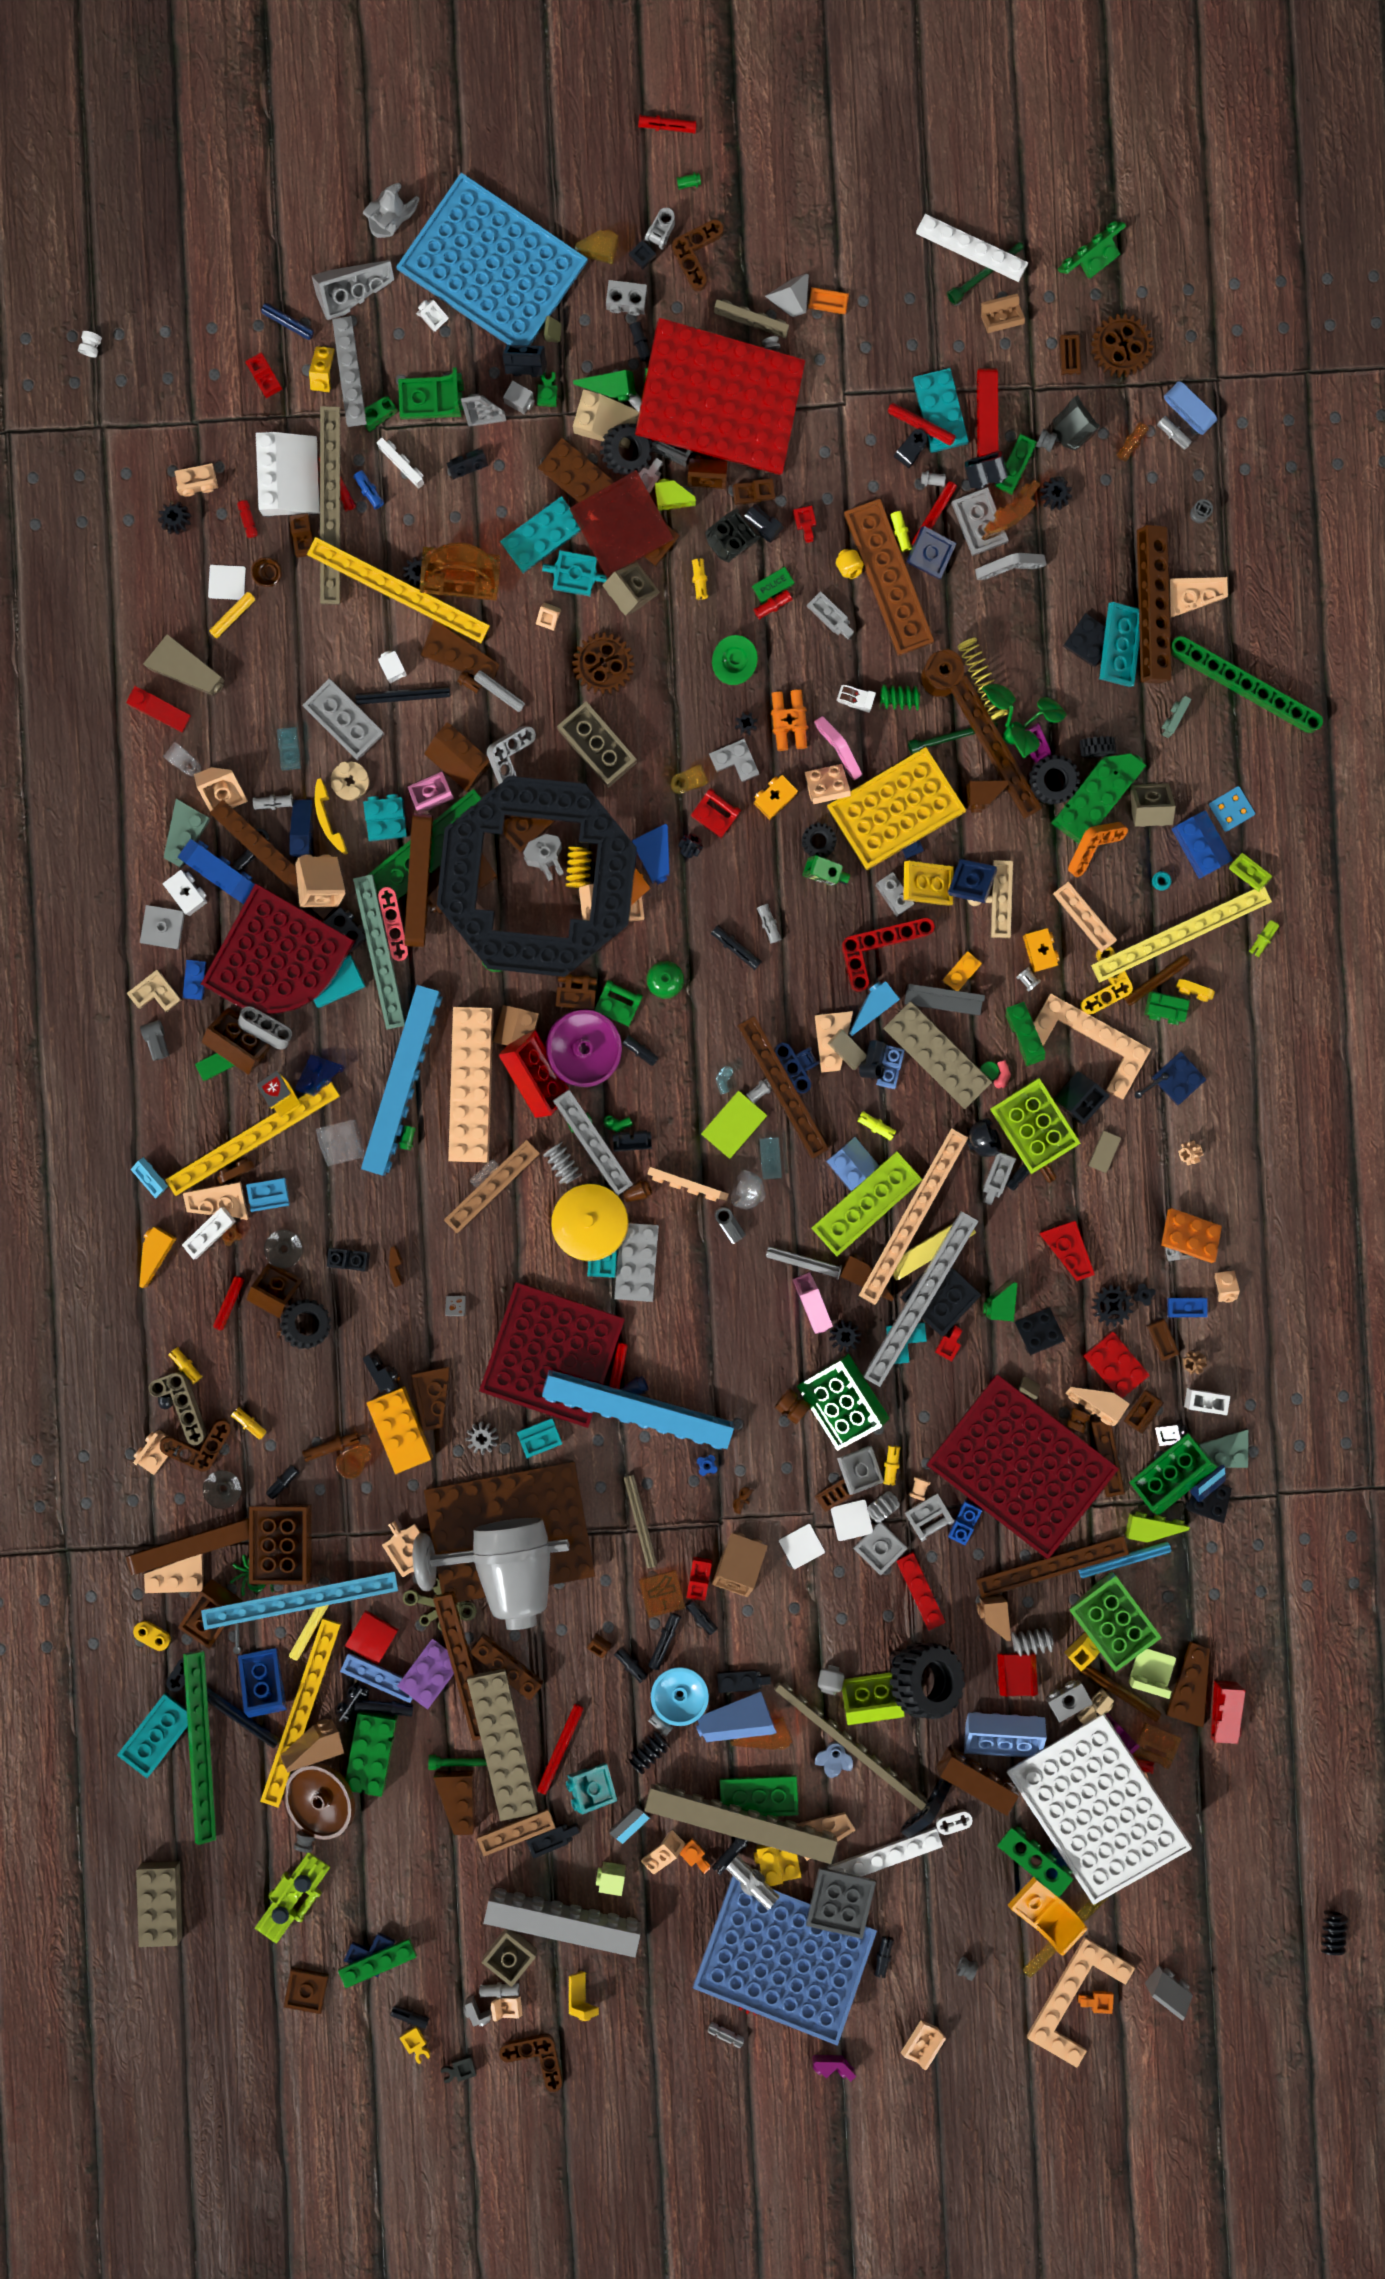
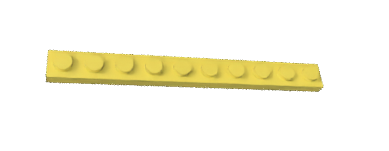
M1265 886L1259 892L1255 889L1103 959L1091 965L1100 983L1265 906L1272 901Z

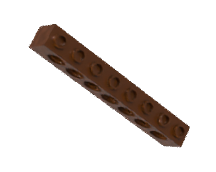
M1146 525L1137 529L1142 683L1161 684L1170 681L1172 675L1167 527Z

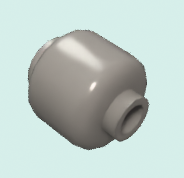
M828 1665V1669H821L818 1679V1687L821 1689V1692L831 1695L841 1692L844 1674L839 1672V1667Z

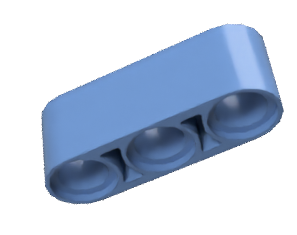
M1178 381L1164 395L1165 401L1201 435L1217 421L1216 415L1182 382Z

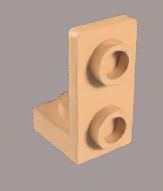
M672 1830L666 1835L661 1845L643 1857L641 1862L652 1874H655L675 1860L686 1843Z

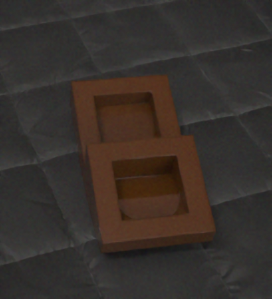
M773 479L754 480L752 483H740L732 486L735 505L775 499Z
M309 514L289 516L295 555L297 558L308 556L307 553L313 543Z
M397 1246L391 1247L389 1253V1269L394 1288L404 1284L397 1268L398 1265L403 1264Z

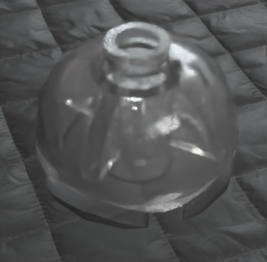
M743 1170L736 1179L739 1181L737 1188L735 1186L732 1188L730 1202L735 1207L747 1210L754 1208L759 1202H762L766 1192L764 1191L763 1181L758 1175Z

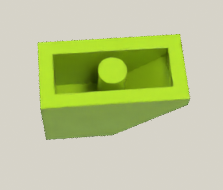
M661 479L658 483H655L658 511L696 506L695 496L674 480Z

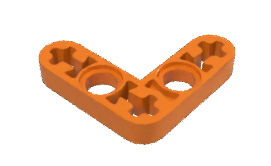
M1121 822L1090 827L1084 833L1069 864L1068 871L1075 877L1083 875L1098 845L1121 841L1126 836L1128 828Z

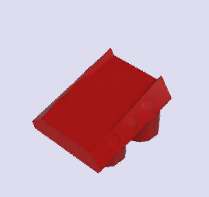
M1018 1653L997 1654L999 1694L1005 1697L1038 1695L1036 1654L1030 1653L1028 1656L1026 1653H1022V1656H1019Z

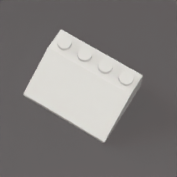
M279 432L256 433L258 503L261 514L263 516L320 514L317 436Z

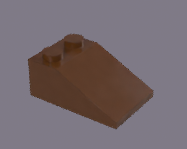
M211 1578L194 1601L178 1628L210 1649L225 1626L204 1630L201 1610L241 1603L243 1600Z

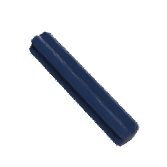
M267 303L263 305L261 309L262 314L307 340L312 338L314 332L311 328Z

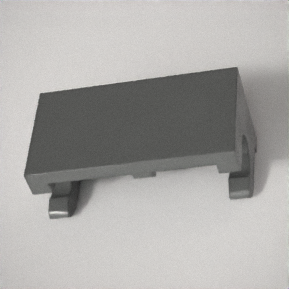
M655 440L651 445L653 452L685 467L693 453L691 450Z

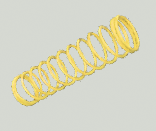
M974 637L960 643L957 647L959 651H966L963 653L962 658H969L965 665H972L968 672H975L971 679H978L974 683L975 686H981L977 692L985 693L980 691L982 687L995 681V679L982 684L976 683L992 674V672L979 677L973 676L987 668L988 665L976 670H970L978 663L984 661L985 658L967 664L969 660L981 654L982 651L964 657L967 652L979 646L977 644L964 649L977 642V639ZM986 693L981 696V700H988V698H983ZM990 700L984 703V707H991L987 712L988 714H994L990 716L992 721L1009 713L1007 709L989 712L996 706L993 704L986 705Z

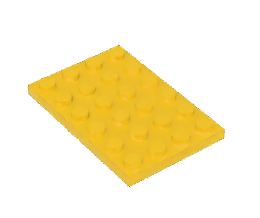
M926 747L850 791L851 796L839 798L827 805L828 810L866 870H869L966 812L965 807Z

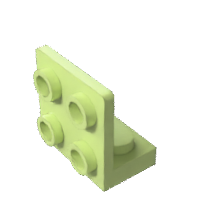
M1146 1649L1135 1658L1128 1683L1132 1688L1169 1699L1172 1691L1168 1688L1176 1658L1155 1650Z

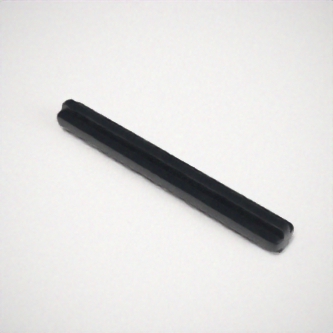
M448 686L357 693L355 700L360 705L450 697L451 692Z
M207 1688L208 1703L270 1747L275 1748L280 1742L277 1736Z

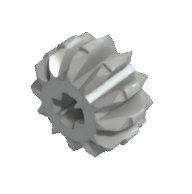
M481 1421L479 1422V1428L476 1424H473V1430L469 1429L467 1431L471 1436L466 1437V1441H472L468 1448L475 1446L474 1453L481 1449V1454L484 1455L485 1448L488 1452H492L491 1446H497V1443L493 1440L498 1439L499 1436L492 1435L496 1428L489 1430L490 1423L484 1427V1423ZM481 1433L484 1437H487L484 1443L481 1442V1439L477 1438Z
M888 1491L868 1506L867 1511L872 1519L876 1522H881L897 1510L900 1503L897 1497Z

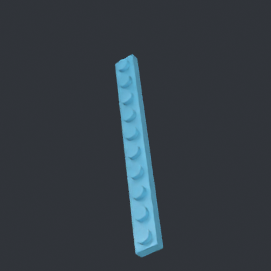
M395 1572L201 1610L204 1630L395 1592L398 1591Z

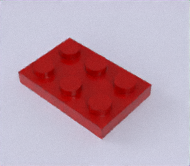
M1113 1331L1083 1354V1357L1109 1388L1122 1399L1150 1376Z

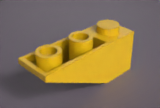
M1085 1632L1064 1653L1082 1671L1097 1657L1100 1651Z

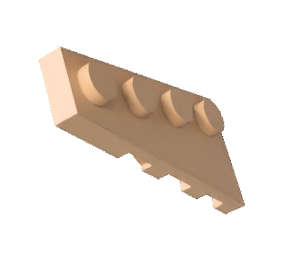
M652 1167L648 1171V1175L653 1176L652 1180L663 1183L666 1180L670 1182L669 1186L681 1189V1186L688 1188L687 1192L695 1195H698L699 1192L706 1194V1199L715 1202L717 1198L727 1201L729 1194Z

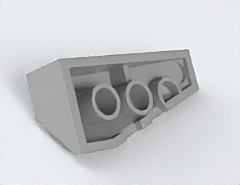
M386 260L328 270L312 275V280L326 319L330 320L346 315L352 307L358 303H363L364 299L369 295L377 293L394 281L391 261Z
M471 394L467 398H461L469 427L506 421L505 412L483 395Z

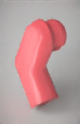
M1006 1060L997 1063L1000 1075L994 1080V1085L998 1089L1001 1087L1005 1088L1011 1077Z

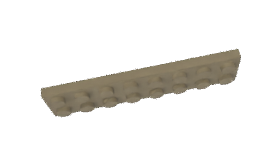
M506 1669L467 1676L500 1821L537 1814L538 1807Z

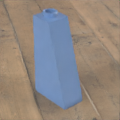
M761 1692L702 1715L698 1719L699 1725L696 1726L699 1736H703L706 1742L777 1733Z

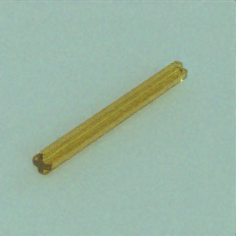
M1109 1896L1094 1905L1089 1900L1077 1915L1085 1923ZM1050 1942L1023 1968V1972L1029 1978L1057 1952Z

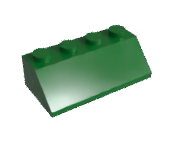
M1187 1434L1129 1483L1153 1513L1160 1515L1218 1466L1190 1434Z

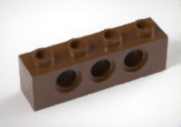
M485 1633L481 1635L470 1650L473 1656L492 1671L506 1669L509 1685L529 1701L541 1688L543 1680Z

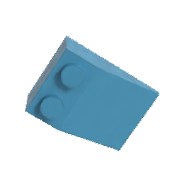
M879 981L869 989L871 993L867 995L849 1032L850 1036H853L900 1000L886 981L883 984Z

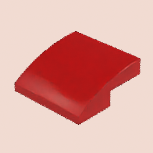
M365 1610L345 1646L378 1665L399 1629Z

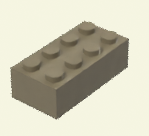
M587 701L557 726L558 731L608 788L637 764V759Z
M180 1861L141 1863L136 1869L139 1947L178 1946L182 1940Z

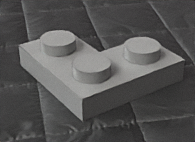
M745 739L709 754L716 772L734 765L741 782L759 775Z

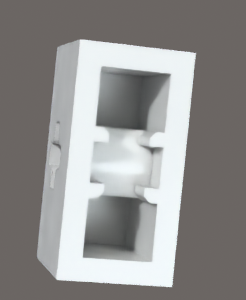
M180 870L165 881L163 885L184 913L191 916L208 903L205 899L207 895L201 887L197 888L194 885L195 879L189 872L185 873ZM185 888L189 889L190 895H185Z
M1187 1388L1184 1407L1190 1410L1227 1415L1230 1396Z

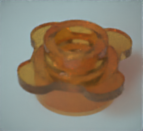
M235 1224L222 1235L226 1246H231L234 1241H239L242 1238V1234L238 1233Z

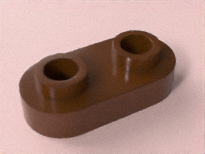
M241 1160L236 1163L237 1167L231 1170L228 1167L220 1171V1176L217 1177L219 1183H226L255 1168L252 1160Z

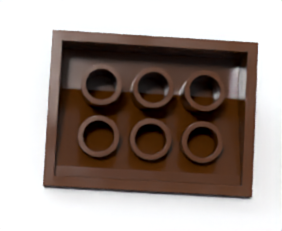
M312 1504L249 1506V1584L307 1585L312 1577Z

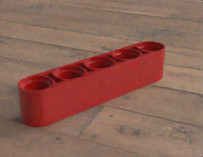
M978 368L977 457H982L998 451L997 368Z

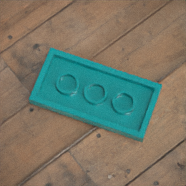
M951 368L913 377L922 418L956 436L954 443L949 446L926 434L930 452L934 453L967 445L969 441Z
M561 496L502 539L500 543L524 574L584 530V526Z
M1116 602L1108 603L1100 680L1127 687L1134 686L1140 641L1139 609Z
M165 1692L117 1756L148 1778L188 1727L187 1709Z

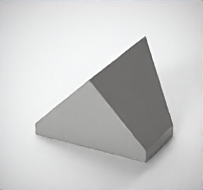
M803 274L795 277L765 297L791 317L804 314L807 307L809 275Z

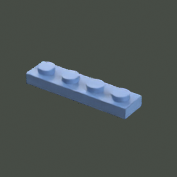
M348 1653L340 1672L411 1703L412 1697L397 1687L403 1678L402 1676Z

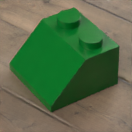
M1007 1281L987 1298V1302H984L983 1313H986L987 1318L1014 1322L1017 1283Z

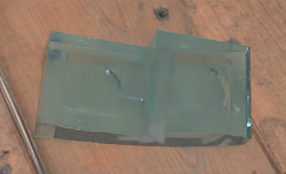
M779 1137L760 1139L762 1179L782 1178Z

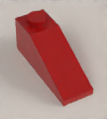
M134 686L126 702L130 707L183 733L191 715Z

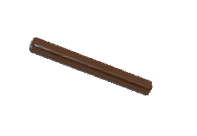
M1088 1665L1080 1671L1155 1722L1161 1717V1713L1092 1666Z

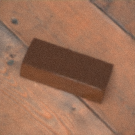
M1145 1390L1124 1419V1422L1143 1434L1164 1402Z

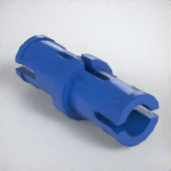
M361 470L354 474L353 478L362 489L361 493L368 498L373 508L376 510L383 506L384 501L375 490L376 486L371 484L364 471Z

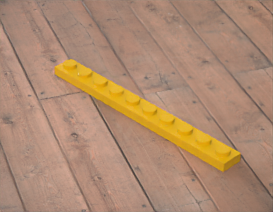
M316 537L307 553L309 557L481 644L490 627L476 618Z
M328 1080L300 1097L301 1106L285 1117L280 1118L277 1112L167 1178V1184L174 1195L178 1196L339 1098L338 1091L332 1081Z
M322 1618L260 1802L277 1808L280 1806L286 1783L291 1772L287 1773L280 1755L305 1733L341 1623Z

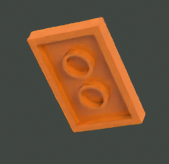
M1171 1208L1167 1211L1161 1246L1213 1263L1216 1262L1222 1226Z

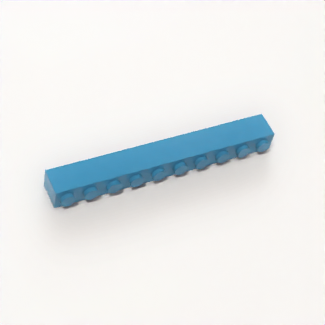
M420 985L416 986L362 1163V1170L385 1176L386 1172L389 1173L391 1170V1155H395L398 1144L395 1142L397 1136H401L404 1125H401L403 1117H407L409 1107H407L408 1099H412L415 1091L412 1086L420 1075L418 1066L420 1062L423 1063L426 1052L423 1050L425 1044H429L431 1039L429 1030L431 1026L435 1025L437 1015H435L436 1007L440 1008L443 997L440 996L441 992Z
M549 1370L542 1392V1397L549 1402L558 1401L564 1403L567 1407L574 1408L576 1406L582 1408L583 1411L588 1413H601L606 1418L615 1417L623 1423H636L641 1428L648 1429L650 1427L662 1434H667L668 1432L680 1439L689 1438L698 1444H710L715 1449H727L734 1430L732 1421L553 1370Z

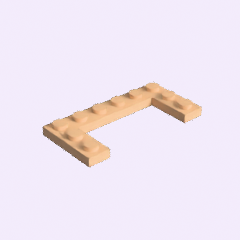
M1049 994L1033 1023L1042 1045L1044 1046L1057 1021H1060L1123 1056L1120 1065L1106 1088L1107 1092L1123 1100L1151 1049L1053 994Z
M1085 1936L1027 2034V2039L1075 2067H1078L1087 2052L1086 2048L1055 2031L1092 1965L1125 1985L1135 1970L1134 1965Z

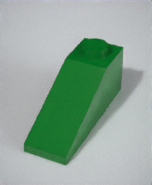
M623 370L573 380L574 385L617 398L618 401L630 400V396L636 395L633 371Z

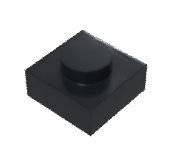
M642 240L629 253V257L643 270L656 257V253Z

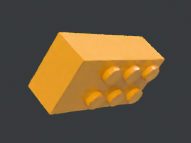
M405 1386L367 1402L395 1474L433 1458Z

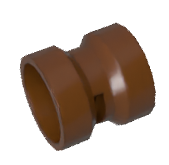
M1073 1408L1071 1411L1072 1417L1067 1421L1066 1426L1084 1433L1086 1421H1089L1091 1415Z

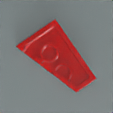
M1075 1220L1039 1233L1076 1281L1095 1275Z

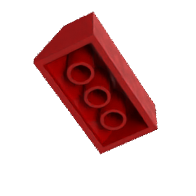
M536 1030L508 1044L499 1054V1057L534 1117L538 1118L551 1116L558 1109L552 1100L570 1089L552 1071L546 1057V1048Z

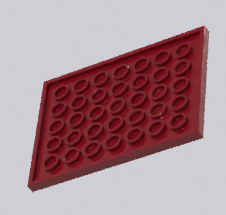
M998 1374L993 1377L926 1463L929 1468L1047 1559L1051 1557L1119 1470L1113 1463Z

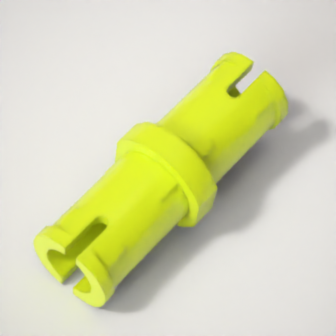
M901 511L894 512L890 515L895 530L893 532L894 536L897 537L901 552L909 551L912 549L908 536V527L905 526Z
M865 1111L860 1114L862 1117H859L857 1122L870 1128L873 1133L877 1132L889 1141L892 1140L894 1137L892 1135L896 1133L895 1129L884 1124L881 1119L870 1116Z

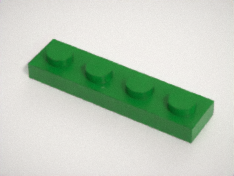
M409 1937L339 1968L338 1973L346 1989L417 1958V1953Z

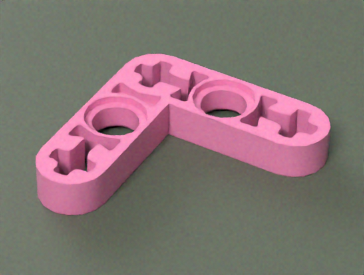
M823 716L815 720V726L836 749L850 777L856 780L862 776V772L841 734Z

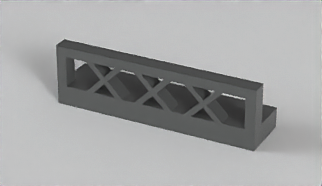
M908 984L904 1005L912 1001L918 1007L980 1016L985 995Z

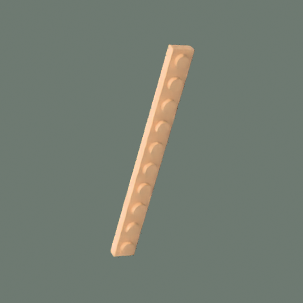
M951 1128L858 1296L876 1305L968 1137Z

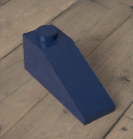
M293 800L290 828V855L292 857H301L302 855H312L313 857V800Z

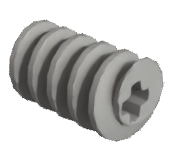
M561 1142L547 1150L543 1156L551 1157L547 1163H554L551 1169L552 1171L558 1170L555 1174L556 1177L562 1176L559 1183L568 1184L580 1177L582 1173H575L579 1168L571 1167L575 1161H568L571 1154H564L567 1147L560 1148V1145L563 1143Z
M1042 1628L1041 1634L1038 1629H1035L1033 1635L1030 1630H1027L1026 1636L1020 1631L1018 1637L1015 1632H1012L1014 1652L1017 1651L1019 1656H1022L1023 1650H1025L1027 1656L1030 1655V1649L1035 1654H1037L1038 1648L1041 1649L1042 1653H1045L1046 1647H1048L1050 1652L1053 1651L1054 1643L1051 1628H1049V1632Z

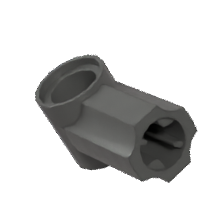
M156 1020L141 1025V1034L148 1044L153 1061L170 1056L164 1039L165 1032L161 1021Z
M721 1206L716 1209L715 1219L732 1244L746 1236L728 1207ZM723 1210L729 1213L726 1220L718 1218V1214Z

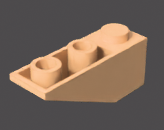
M1070 1387L1065 1393L1071 1401L1082 1404L1087 1412L1101 1417L1102 1422L1112 1426L1118 1423L1130 1405L1121 1397L1111 1392Z

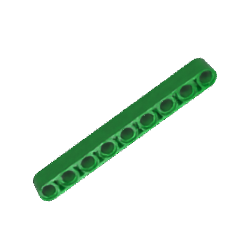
M1177 637L1170 644L1171 655L1302 731L1313 733L1322 726L1323 718L1317 712L1186 637ZM1175 643H1180L1183 646V651L1177 650ZM1192 653H1197L1200 656V660H1194ZM1208 663H1215L1216 670L1210 669ZM1225 672H1231L1233 679H1227ZM1242 681L1249 683V689L1243 688ZM1259 690H1262V691L1265 692V694H1266V698H1265V699H1263V698H1261V697L1259 696V694H1258ZM1275 700L1282 702V708H1278L1275 705ZM1292 709L1298 711V718L1292 715ZM1309 719H1313L1315 721V727H1311L1309 725Z

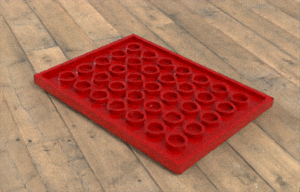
M659 318L635 435L781 475L783 474L805 360Z

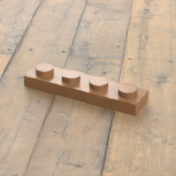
M548 1808L537 1814L477 1836V1841L483 1856H487L555 1829L556 1825Z

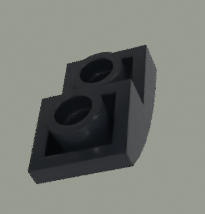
M329 1248L327 1267L366 1272L368 1271L370 1252Z

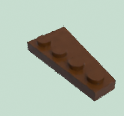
M433 621L421 657L461 672H468V675L474 677L478 671H482L493 680L495 679L499 669L498 663L439 622Z

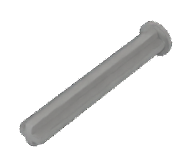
M768 1247L766 1252L767 1258L836 1277L837 1280L841 1273L842 1265L836 1266L774 1247Z

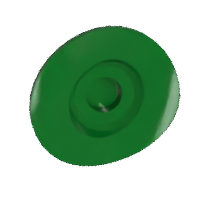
M731 635L724 638L716 646L712 656V667L715 675L720 681L729 685H738L745 682L756 669L758 661L757 650L754 644L744 636Z

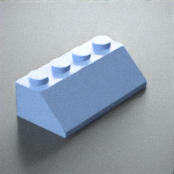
M980 1712L968 1713L965 1727V1754L1030 1757L1044 1748L1046 1741L1045 1717L1019 1716L1016 1714L1000 1715L998 1713L982 1714Z

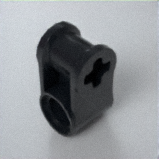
M921 429L914 430L896 451L894 458L907 468H910L926 446V433ZM915 438H922L921 442L915 443Z

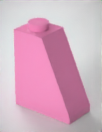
M809 1272L792 1279L815 1334L825 1332L828 1328L833 1327L811 1273Z

